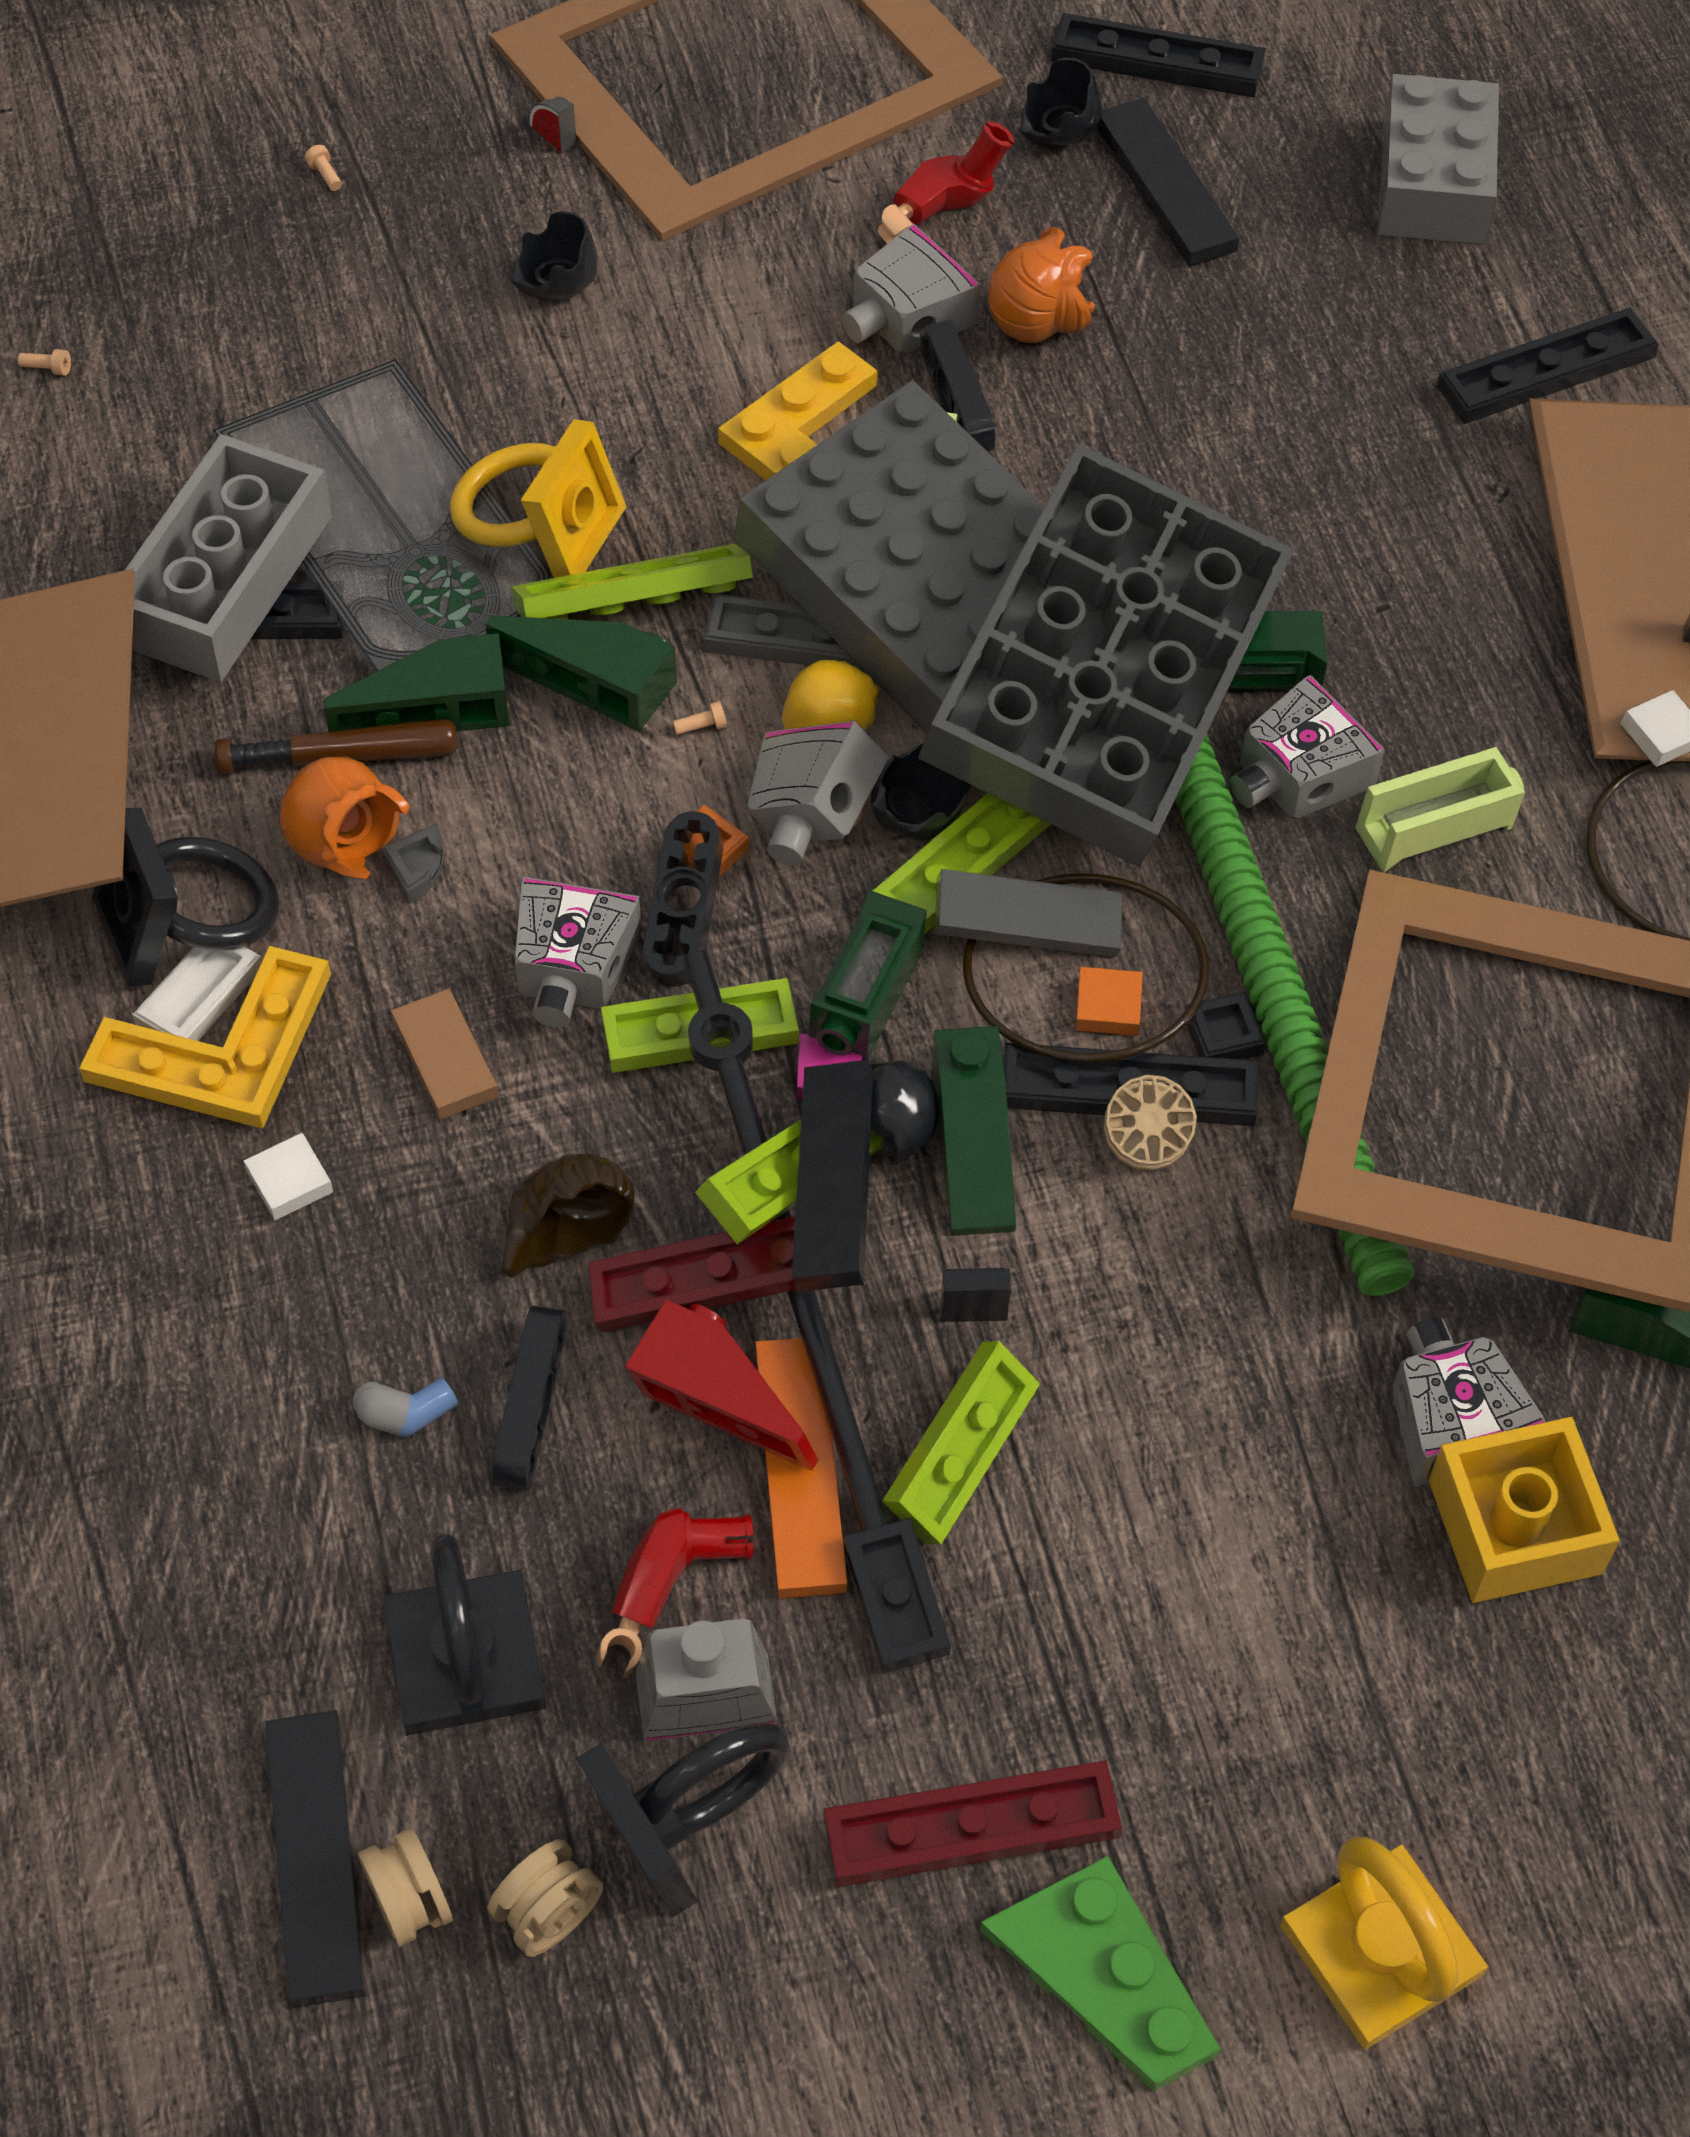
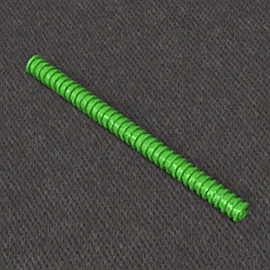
M1206 734L1175 798V802L1179 807V814L1185 822L1186 832L1191 837L1190 843L1192 848L1197 852L1196 859L1202 867V875L1208 883V891L1214 898L1213 904L1220 914L1219 920L1224 929H1226L1225 936L1232 945L1231 952L1235 959L1238 960V970L1244 976V986L1250 992L1249 999L1253 1007L1256 1008L1255 1015L1257 1020L1262 1024V1034L1268 1040V1050L1274 1056L1273 1063L1280 1073V1082L1287 1089L1286 1097L1293 1106L1292 1113L1294 1118L1299 1122V1132L1306 1139V1148L1329 1046L1325 1039H1322V1028L1316 1022L1317 1015L1310 1006V997L1304 990L1305 984L1298 974V966L1292 958L1291 948L1286 943V935L1283 929L1279 927V917L1273 911L1274 904L1267 895V886L1261 880L1262 873L1256 865L1255 855L1250 850V842L1244 834L1243 824L1238 819L1239 814L1234 804H1232V796L1228 789H1226L1227 783L1221 774L1220 765L1215 759V752L1211 745H1209L1210 739ZM1360 1135L1354 1168L1374 1173V1162L1370 1156H1367L1369 1149ZM1337 1229L1340 1239L1345 1242L1343 1247L1345 1254L1349 1259H1352L1350 1267L1354 1275L1358 1276L1357 1286L1362 1294L1373 1296L1390 1294L1406 1286L1414 1277L1416 1270L1412 1262L1407 1260L1409 1252L1405 1245Z

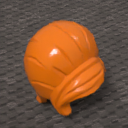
M1056 227L1045 229L1038 240L1019 244L1006 253L995 267L989 282L988 303L993 320L1005 335L1021 343H1039L1057 332L1062 334L1065 332L1070 334L1074 332L1079 333L1089 326L1091 314L1095 310V304L1092 301H1087L1078 288L1082 280L1083 269L1091 263L1093 258L1092 252L1084 246H1070L1061 249L1060 245L1065 234Z
M325 757L307 764L291 779L281 800L279 820L281 832L287 844L302 859L311 864L331 869L346 877L367 879L371 873L364 867L365 858L381 851V847L386 846L397 832L400 813L407 815L410 806L396 789L382 784L375 773L363 763L349 757Z

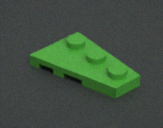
M1108 1856L981 1922L980 1932L996 1947L1000 1948L1002 1946L1029 1971V1977L1048 1995L1053 1993L1087 2025L1086 2030L1153 2092L1218 2057L1220 2052L1219 2045Z

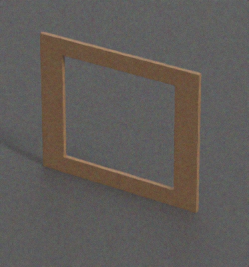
M569 0L490 34L493 46L541 101L554 99L559 96L574 104L576 142L661 241L1003 85V76L929 0H855L928 78L690 186L565 43V41L660 0Z
M1369 869L1291 1218L1690 1313V1071L1669 1242L1354 1168L1403 933L1690 998V941Z

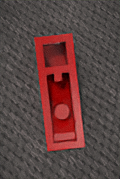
M665 1300L625 1366L642 1395L813 1471L819 1459L804 1431L726 1330V1322L714 1311L702 1305L692 1304L690 1309Z

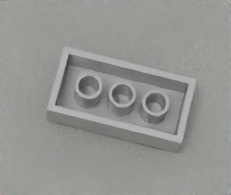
M220 434L125 569L133 568L135 571L132 651L222 682L332 518L325 470Z

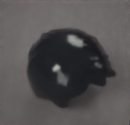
M1077 58L1058 59L1052 63L1049 74L1044 81L1038 84L1031 82L1027 85V100L1021 112L1022 123L1019 128L1024 137L1033 143L1054 147L1079 143L1093 132L1102 117V102L1096 79L1089 66Z
M558 211L550 215L547 228L539 234L530 232L523 234L522 251L519 257L516 258V261H513V275L509 278L512 284L523 294L542 300L571 299L586 289L595 279L598 255L593 237L585 220L577 213Z
M924 743L915 746L902 755H893L884 766L871 791L870 803L878 823L893 833H899L914 840L935 838L952 824L959 816L971 784L918 759Z
M901 1060L870 1065L873 1073L871 1133L882 1137L880 1152L883 1156L891 1155L896 1166L903 1158L916 1154L934 1136L940 1114V1102L932 1079L928 1077L925 1070L919 1069L910 1062Z

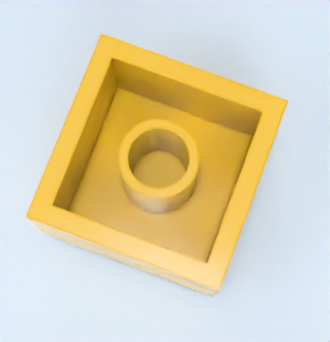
M1573 1417L1441 1445L1428 1481L1472 1603L1598 1576L1604 1573L1620 1539Z

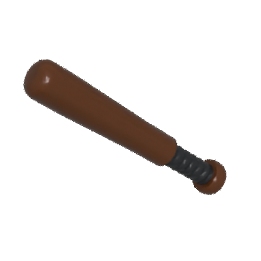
M440 719L291 735V739L287 741L278 740L276 742L267 741L235 745L232 744L230 739H218L215 741V759L218 774L231 775L234 773L235 768L241 766L271 765L272 763H293L294 767L306 766L325 757H349L362 762L448 756L456 751L458 739L455 724L450 720Z

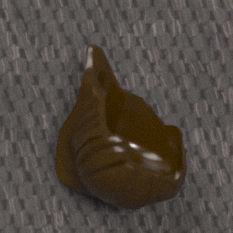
M565 1154V1156L562 1155L560 1158L552 1160L533 1171L514 1190L511 1197L509 1230L503 1255V1273L513 1278L532 1265L544 1267L553 1263L555 1259L574 1256L579 1252H586L591 1246L614 1243L622 1229L629 1224V1217L635 1208L633 1182L617 1164L597 1154Z

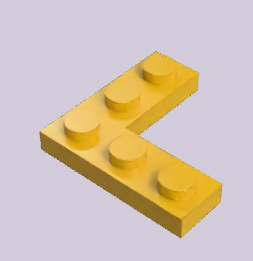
M838 341L718 428V443L760 477L767 480L818 444L811 440L809 436L877 387L878 371Z
M269 946L223 1047L104 1017L79 1068L83 1082L263 1129L331 976L329 961Z

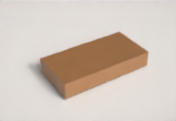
M450 988L391 1010L396 1030L439 1120L499 1097L497 1084Z

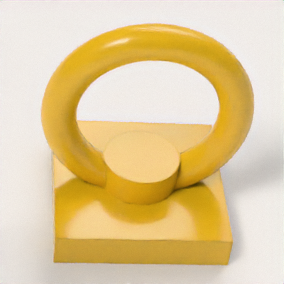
M573 419L556 447L543 443H524L512 445L485 456L463 474L456 484L450 500L452 522L465 538L488 547H511L537 539L554 578L586 572L627 507L594 422ZM520 467H542L521 499L528 516L527 518L512 523L493 524L484 522L475 516L473 512L474 500L480 490L492 479Z
M1357 1836L1348 1839L1339 1850L1337 1866L1340 1882L1283 1916L1280 1927L1365 2051L1483 1977L1489 1967L1403 1844L1389 1851L1373 1839Z

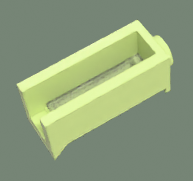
M1497 747L1369 786L1355 828L1380 870L1385 873L1404 858L1501 827H1505L1506 830L1512 829L1525 795L1523 782L1519 773L1514 768L1508 766Z

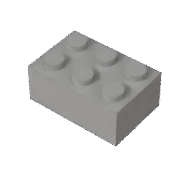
M1392 75L1383 122L1378 235L1486 244L1497 198L1499 83L1435 78L1422 75Z

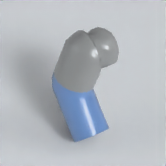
M442 1377L413 1395L377 1382H367L356 1390L352 1402L358 1418L364 1424L401 1437L412 1435L458 1406L454 1392Z

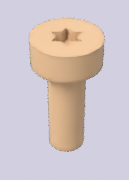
M324 145L311 147L304 157L309 167L313 170L318 169L331 191L340 189L342 182L329 163L331 155Z
M55 349L52 355L20 353L18 364L20 367L51 369L54 375L66 376L70 371L71 357L67 350Z
M721 702L711 703V710L674 720L673 725L676 735L714 724L717 730L728 727Z

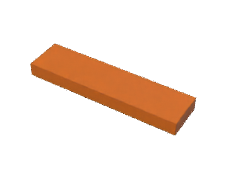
M802 1338L756 1341L757 1371L804 1431L819 1459L813 1471H810L765 1450L778 1599L847 1593V1575L833 1438Z

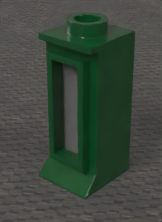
M1265 611L1228 689H1292L1309 675L1323 687L1327 668V655L1322 611Z
M868 890L862 912L820 992L810 1005L809 1036L817 1039L820 1046L826 1051L835 1055H847L850 1052L862 1055V1060L869 1059L922 955L926 909Z

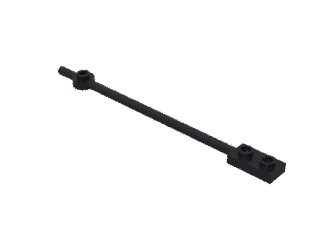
M695 950L683 958L699 1009L689 1023V1048L693 1058L701 1066L709 1070L718 1071L744 1155L767 1141L743 1066L753 1048L752 1024L742 1009L732 1004L723 1003L708 953L705 950ZM720 1037L727 1038L732 1042L724 1048H717L710 1044L714 1039ZM786 1211L773 1221L791 1217L790 1211ZM797 1290L788 1291V1297L862 1530L861 1532L844 1536V1549L882 1672L884 1674L950 1655L951 1644L911 1519L888 1523L815 1290L797 1292Z

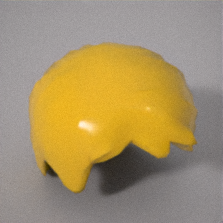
M819 660L800 671L793 680L782 711L781 720L784 729L855 721L865 731L872 726L876 718L875 706L879 704L877 698L879 687L868 674L846 661Z

